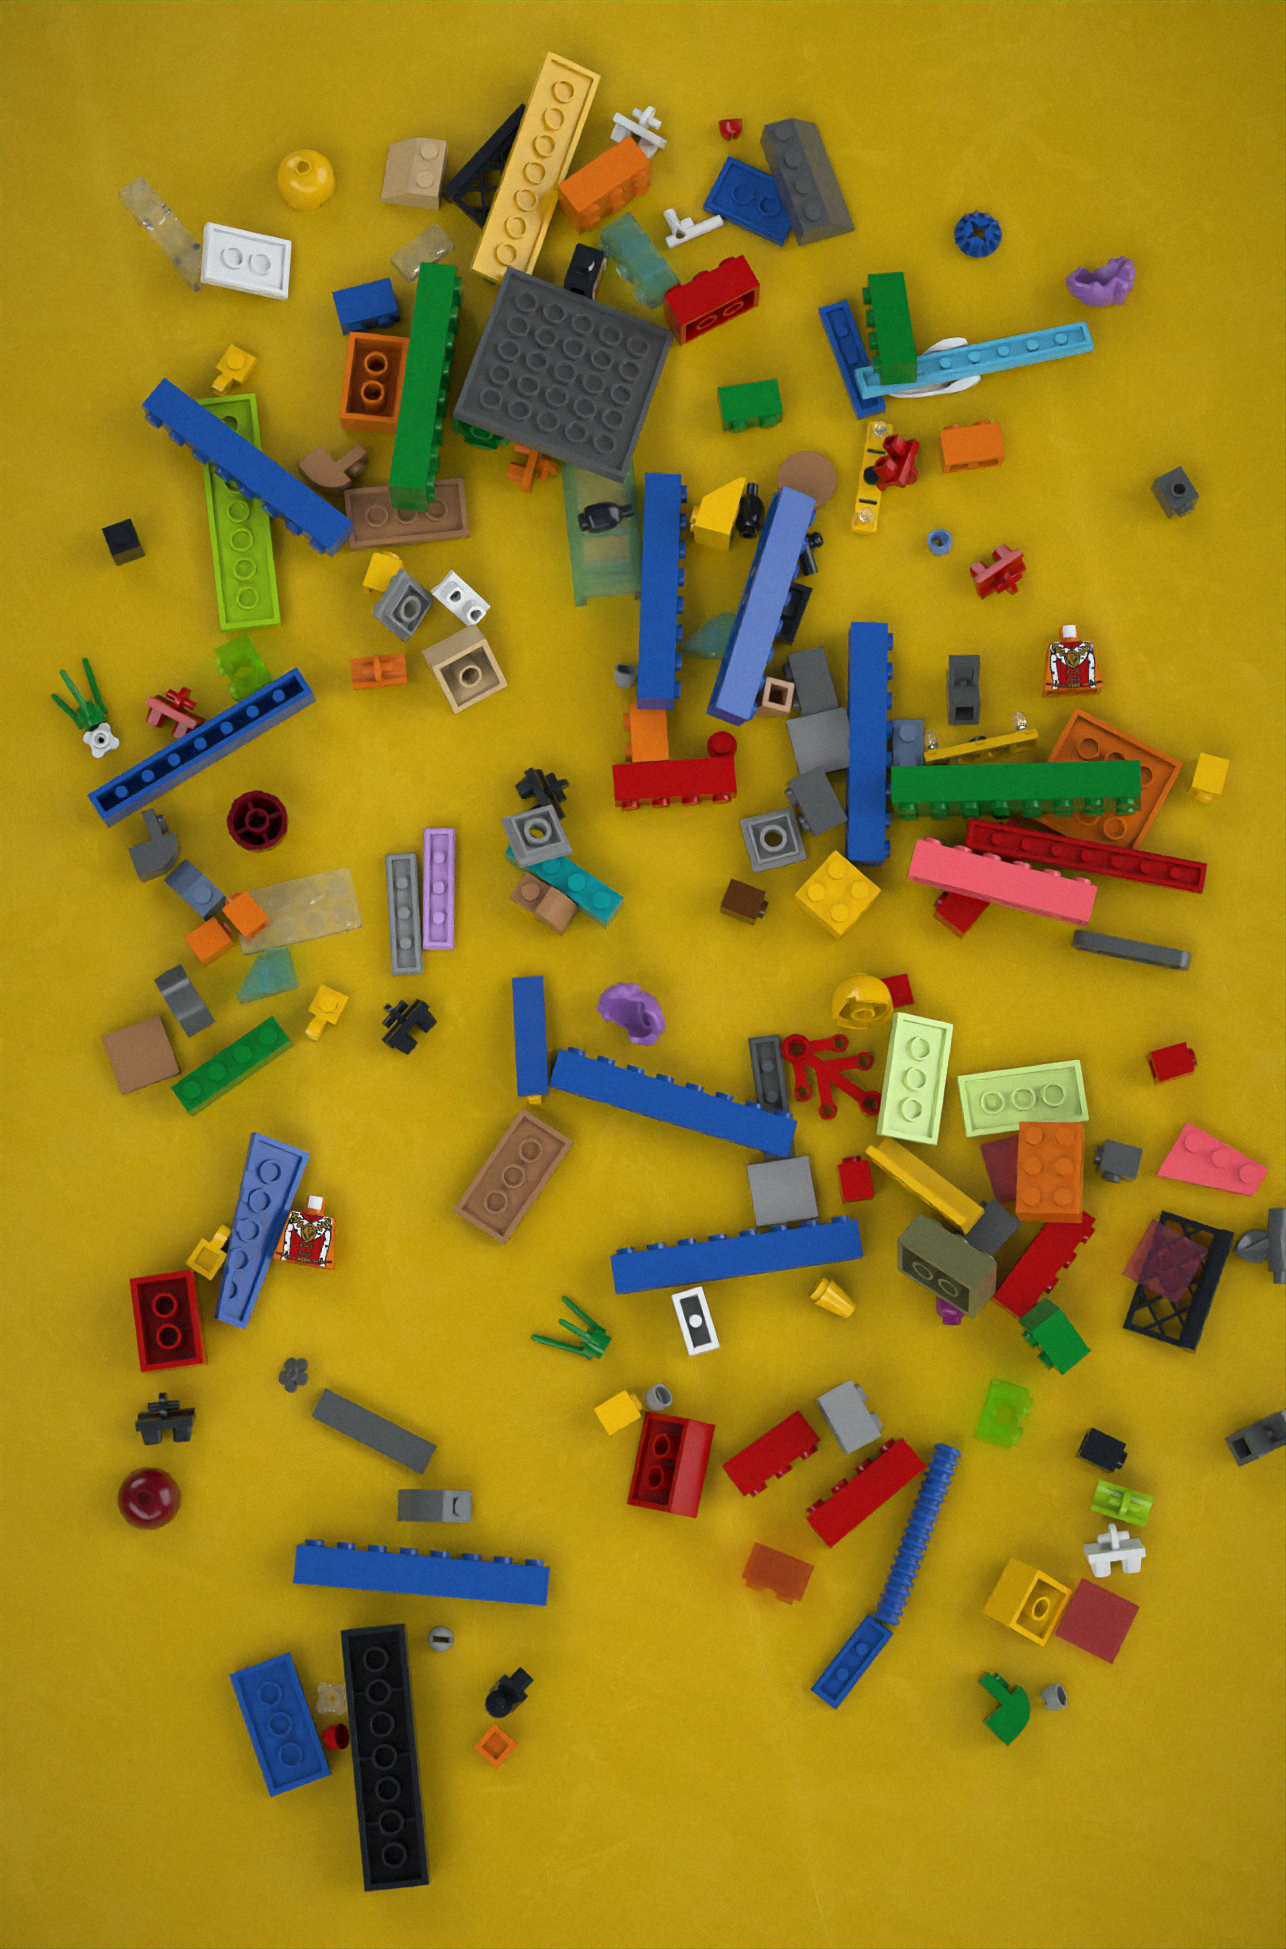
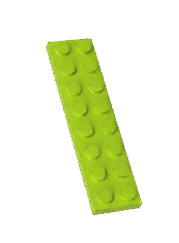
M255 393L196 400L198 404L262 452L257 397ZM207 462L203 465L221 633L282 626L270 516L261 508L262 503L255 498L250 501L238 491L239 486L232 480L229 483L222 480L214 472L216 468Z

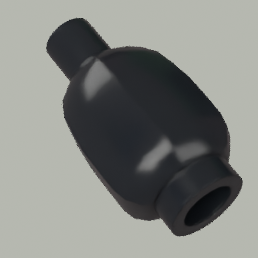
M756 483L747 484L746 495L741 497L739 502L740 509L735 526L739 530V536L744 539L756 538L757 532L764 526L765 506L758 497L759 485Z
M608 501L586 506L583 513L577 514L582 532L588 530L591 534H598L616 528L621 523L622 518L634 516V511L631 504L619 507L614 502Z

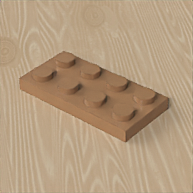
M463 477L435 480L434 484L437 485L435 502H429L428 512L392 508L389 485L344 490L346 517L352 521L355 529L348 538L350 551L470 538Z
M522 1108L453 1209V1212L505 1246L574 1142Z

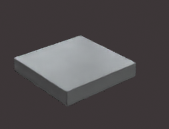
M845 707L786 720L799 776L820 765L825 774L846 770L849 767L848 737L850 724Z
M808 1156L747 1165L757 1227L818 1218Z

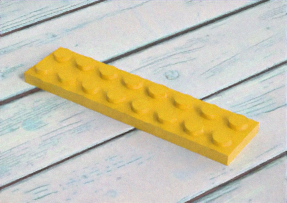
M550 51L544 54L468 271L499 285L502 283L508 266L532 275L558 201L557 185L566 178L601 77L600 75Z

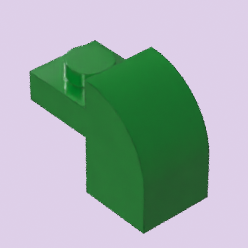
M985 1671L977 1681L999 1704L982 1722L1005 1745L1009 1746L1028 1723L1030 1716L1029 1699L1021 1686L1016 1685L1009 1693L1006 1689L1010 1685L997 1672L991 1675Z

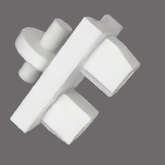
M648 106L644 112L638 108L634 109L632 116L639 119L638 124L619 113L615 114L613 121L617 123L613 129L611 139L619 143L627 136H632L633 133L638 134L642 137L638 146L649 160L659 147L663 149L667 143L663 138L647 130L648 126L658 130L661 125L659 120L653 118L656 109L652 106Z
M452 569L448 572L445 579L431 590V593L467 626L477 624L490 608V605Z
M1115 1523L1107 1525L1108 1533L1097 1534V1543L1083 1544L1084 1554L1095 1577L1110 1575V1561L1121 1560V1568L1124 1573L1140 1572L1141 1558L1146 1557L1145 1547L1142 1546L1140 1538H1129L1128 1530L1117 1532Z

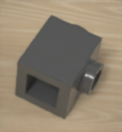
M1181 466L1157 478L1151 487L1153 494L1168 519L1175 515L1181 518L1192 512L1199 498L1198 493Z
M1107 1139L1103 1142L1102 1146L1097 1145L1093 1157V1164H1097L1095 1173L1103 1174L1102 1179L1119 1184L1121 1180L1132 1182L1136 1179L1143 1149Z

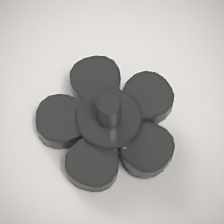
M294 1358L286 1360L284 1364L286 1371H281L278 1379L280 1384L285 1385L287 1392L294 1393L298 1388V1384L303 1386L308 1381L309 1376L304 1372L308 1368V1362L303 1358L297 1361Z

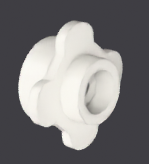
M107 723L99 724L96 730L88 731L83 736L84 742L92 748V755L95 758H102L105 754L119 747V740L113 737L110 732L111 727ZM100 738L104 739L103 743H99Z

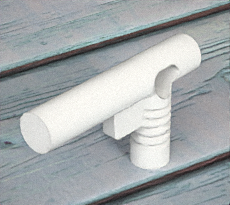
M674 208L668 209L663 213L670 230H672V235L665 237L669 249L723 226L720 215L694 225L691 218L679 221ZM681 233L685 237L677 239L676 234Z

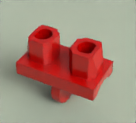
M899 434L885 438L882 447L887 451L888 455L876 460L873 470L879 475L876 487L880 491H885L889 486L905 488L906 484L912 485L916 483L919 472L914 467L913 461L920 446L916 439L904 441Z
M1002 544L992 553L995 564L988 568L983 561H977L970 566L971 577L975 582L977 594L982 600L994 591L998 595L1004 590L1011 595L1018 592L1016 582L1023 578L1021 573L1026 570L1022 560L1024 556L1019 548L1013 551L1005 544Z
M183 687L179 693L172 689L168 690L166 697L174 702L159 694L155 697L149 696L146 705L150 707L146 722L155 727L163 728L168 717L176 720L171 735L178 739L203 725L206 719L184 708L185 706L193 711L197 705L196 702L189 699L191 690Z

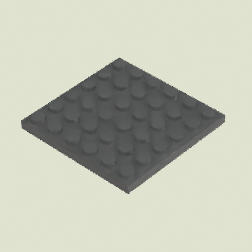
M508 266L452 418L622 484L675 332Z

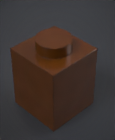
M731 879L720 906V912L754 925L757 917L763 919L769 902L764 900L766 891Z

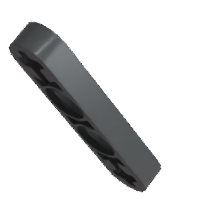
M1081 930L1074 931L1071 944L1072 948L1085 952L1180 971L1189 970L1192 956L1190 953L1182 950Z

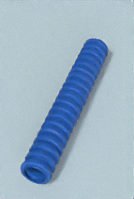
M941 1443L934 1446L937 1450L936 1453L931 1454L933 1461L927 1465L930 1468L929 1472L924 1474L926 1480L921 1482L923 1486L922 1491L918 1490L917 1494L920 1496L918 1500L915 1499L914 1504H916L915 1509H911L910 1513L913 1515L912 1518L907 1520L909 1526L904 1528L906 1534L905 1537L900 1539L902 1545L897 1547L899 1551L898 1556L894 1555L895 1564L890 1566V1569H892L891 1574H887L886 1578L889 1581L883 1585V1588L886 1589L884 1593H880L882 1600L876 1604L879 1607L877 1612H873V1616L876 1619L894 1626L900 1624L898 1620L899 1615L903 1616L904 1613L901 1609L907 1605L905 1598L910 1597L911 1593L908 1590L914 1586L911 1583L912 1579L917 1578L916 1568L920 1569L921 1567L918 1564L919 1560L924 1558L922 1552L928 1548L925 1545L926 1541L931 1539L929 1533L934 1531V1527H932L933 1522H937L936 1514L941 1512L939 1508L940 1503L944 1504L945 1501L942 1497L944 1494L947 1495L948 1490H946V1487L951 1485L949 1478L955 1474L952 1471L953 1467L958 1466L956 1459L962 1455L959 1450Z

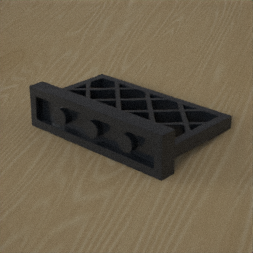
M523 103L444 187L442 197L450 204L453 202L482 230L486 222V212H489L491 208L485 207V192L497 191L498 186H484L483 175L487 171H500L501 179L505 168L503 153L512 148L526 108ZM499 159V165H493ZM480 180V186H474ZM468 192H480L481 207H469L461 199ZM477 212H482V218L477 214Z
M1162 1211L1123 1329L1195 1354L1234 1239V1232L1225 1229L1220 1230ZM1166 1220L1179 1223L1184 1235L1168 1242L1163 1233ZM1185 1226L1194 1228L1195 1230L1188 1232ZM1201 1231L1214 1235L1210 1247L1198 1252L1191 1236ZM1162 1237L1165 1244L1158 1247L1160 1238ZM1187 1239L1194 1255L1178 1262L1170 1246ZM1167 1248L1175 1264L1158 1271L1153 1262L1154 1255ZM1208 1253L1205 1263H1203L1200 1256ZM1197 1258L1202 1267L1201 1275L1188 1281L1181 1265ZM1152 1266L1155 1273L1148 1276L1150 1267ZM1177 1268L1185 1283L1168 1291L1160 1275ZM1157 1277L1165 1293L1148 1301L1143 1291L1146 1282ZM1198 1282L1194 1293L1190 1285ZM1187 1287L1193 1298L1191 1305L1178 1311L1171 1295ZM1142 1295L1145 1303L1137 1306ZM1167 1297L1175 1313L1158 1320L1151 1304ZM1145 1307H1148L1155 1321L1144 1328L1131 1324L1135 1312ZM1188 1311V1314H1187V1317H1186V1320H1185V1323H1184V1321H1183V1319H1182V1317H1181V1314H1183V1313H1185V1312ZM1178 1317L1183 1327L1179 1340L1166 1336L1160 1324ZM1157 1326L1160 1333L1154 1332L1150 1329Z

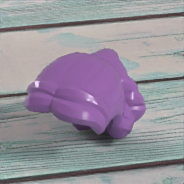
M1120 256L1118 259L1110 258L1107 266H1101L1093 273L1080 266L1076 271L1067 276L1065 281L1069 293L1085 305L1092 307H1104L1109 304L1122 305L1128 292L1133 288L1136 270L1130 259Z
M620 982L618 985H611L601 994L599 1004L596 1007L597 1012L602 1013V1018L605 1021L610 1022L614 1020L617 1025L627 1030L630 1042L643 1046L653 1045L664 1031L666 1025L657 1000L650 993L641 991L640 986L635 983L625 984Z

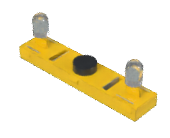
M869 421V424H867V437L862 467L858 476L859 485L854 515L851 518L850 524L851 532L874 536L875 531H877V518L882 491L876 487L879 475L873 470L876 460L888 455L882 445L886 437L893 435V425L886 424L884 421Z
M1016 711L1012 715L1014 727L1017 730L1016 733L989 739L979 736L970 740L969 743L947 748H937L936 734L934 731L928 730L924 733L928 752L923 754V765H965L1038 749L1039 736L1036 728L1031 730L1025 729L1027 724L1024 714L1020 711Z

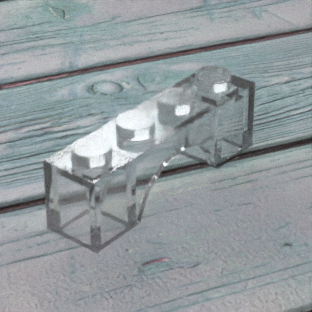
M140 175L118 191L124 208L138 225L143 227L155 239L174 265L176 271L194 293L207 285L200 282L202 247L145 178Z

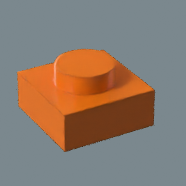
M494 1723L473 1748L497 1769L518 1743Z

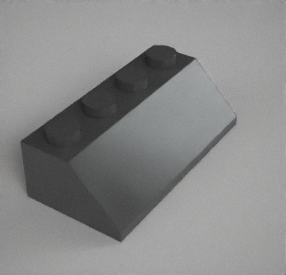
M789 118L764 125L760 143L772 176L775 179L776 187L790 220L798 246L854 231V225L816 124Z

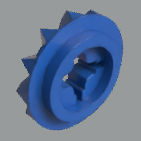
M976 210L973 213L964 214L959 222H957L954 230V239L957 247L970 257L981 258L992 254L998 248L1001 241L1002 231L998 220L992 218L989 212L985 214L979 213ZM972 226L978 230L986 229L983 234L984 241L978 236L970 238L973 234Z

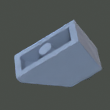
M186 859L164 880L205 922L226 906L224 904L227 900L225 895Z

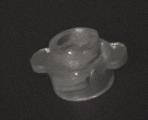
M327 1682L320 1683L317 1687L319 1702L315 1706L317 1712L320 1714L335 1712L337 1715H343L347 1710L345 1705L346 1685L343 1683L338 1686L329 1685ZM334 1696L335 1701L331 1702L329 1697Z

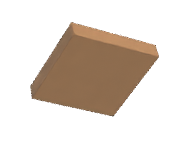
M160 1015L102 1036L122 1095L181 1074Z

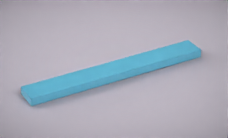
M1083 321L916 356V383L880 385L879 373L874 374L872 366L855 369V378L863 400L1093 351L1094 344L1087 324Z

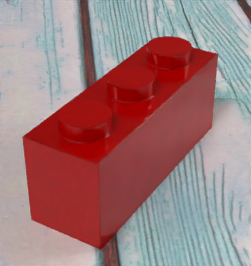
M797 1410L721 1467L743 1497L749 1493L754 1498L768 1487L765 1481L775 1475L777 1479H780L792 1470L793 1467L790 1463L800 1456L804 1461L818 1451L815 1444L821 1440L800 1411Z

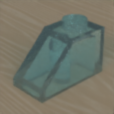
M727 612L721 613L720 616H713L682 644V658L722 660L736 614Z
M281 945L269 947L264 950L263 955L257 956L236 993L241 1004L300 987L288 947L283 949Z

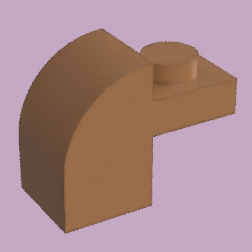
M359 444L337 462L320 445L297 465L300 474L316 491L327 496L344 495V490L353 489L350 477L360 475L366 469V464L369 460L366 451Z
M766 676L762 690L757 692L755 703H757V710L754 716L776 718L789 714L795 684Z
M528 872L524 874L509 897L510 900L534 914L537 921L561 936L578 912V906L570 898L553 886L546 885Z

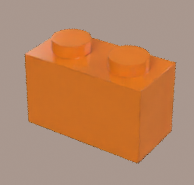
M980 420L973 423V426L967 427L953 424L939 431L937 443L943 474L1002 465L1005 454L999 422L991 423L990 420Z
M637 702L628 703L629 712L623 713L624 731H630L631 742H625L626 760H632V763L669 761L666 710L637 709Z

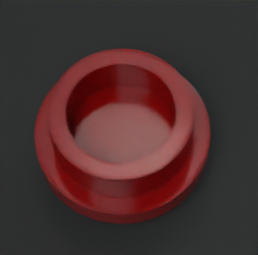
M716 732L707 741V752L711 758L734 756L737 751L736 739L728 732Z

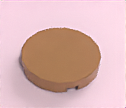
M799 452L791 455L782 463L777 473V490L786 486L815 498L816 502L813 510H817L825 506L833 496L836 489V473L832 464L824 456L815 452Z

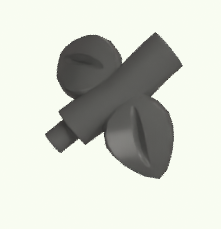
M1286 1208L1268 1209L1267 1230L1252 1229L1245 1232L1236 1242L1233 1251L1238 1257L1247 1262L1262 1263L1268 1260V1270L1273 1272V1284H1286Z

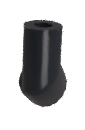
M817 531L812 534L810 532L806 533L805 537L808 538V543L804 552L799 555L804 576L819 572L813 554L815 548L823 545V538L821 533Z

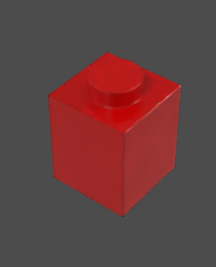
M1186 1042L1152 1051L1146 1056L1155 1085L1189 1076L1195 1072L1194 1066H1197L1195 1053L1192 1048H1187Z
M861 1156L843 1158V1164H838L836 1167L842 1204L872 1200L874 1198L869 1160L861 1161Z

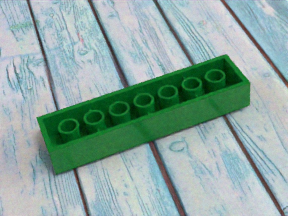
M420 262L389 479L392 508L428 512L429 502H435L437 485L434 484L435 474H439L440 469L439 446H443L444 441L443 418H447L448 400H446L447 391L451 390L452 383L450 367L451 363L455 361L456 345H454V338L458 336L460 325L458 308L462 309L463 305L462 278L457 277V267L454 265Z
M1140 760L891 767L892 807L895 817H900L902 821H917L919 817H931L932 820L944 821L948 820L949 816H962V819L968 820L969 818L979 819L980 815H992L994 819H1008L1011 817V814H1023L1024 818H1039L1042 814L1054 813V816L1059 818L1071 817L1073 813H1085V816L1099 817L1104 815V812H1116L1118 816H1131L1135 814V811H1141Z

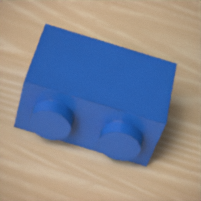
M390 278L332 292L343 336L350 335V332L365 333L368 329L375 327L380 329L390 328L395 325V322L401 321Z

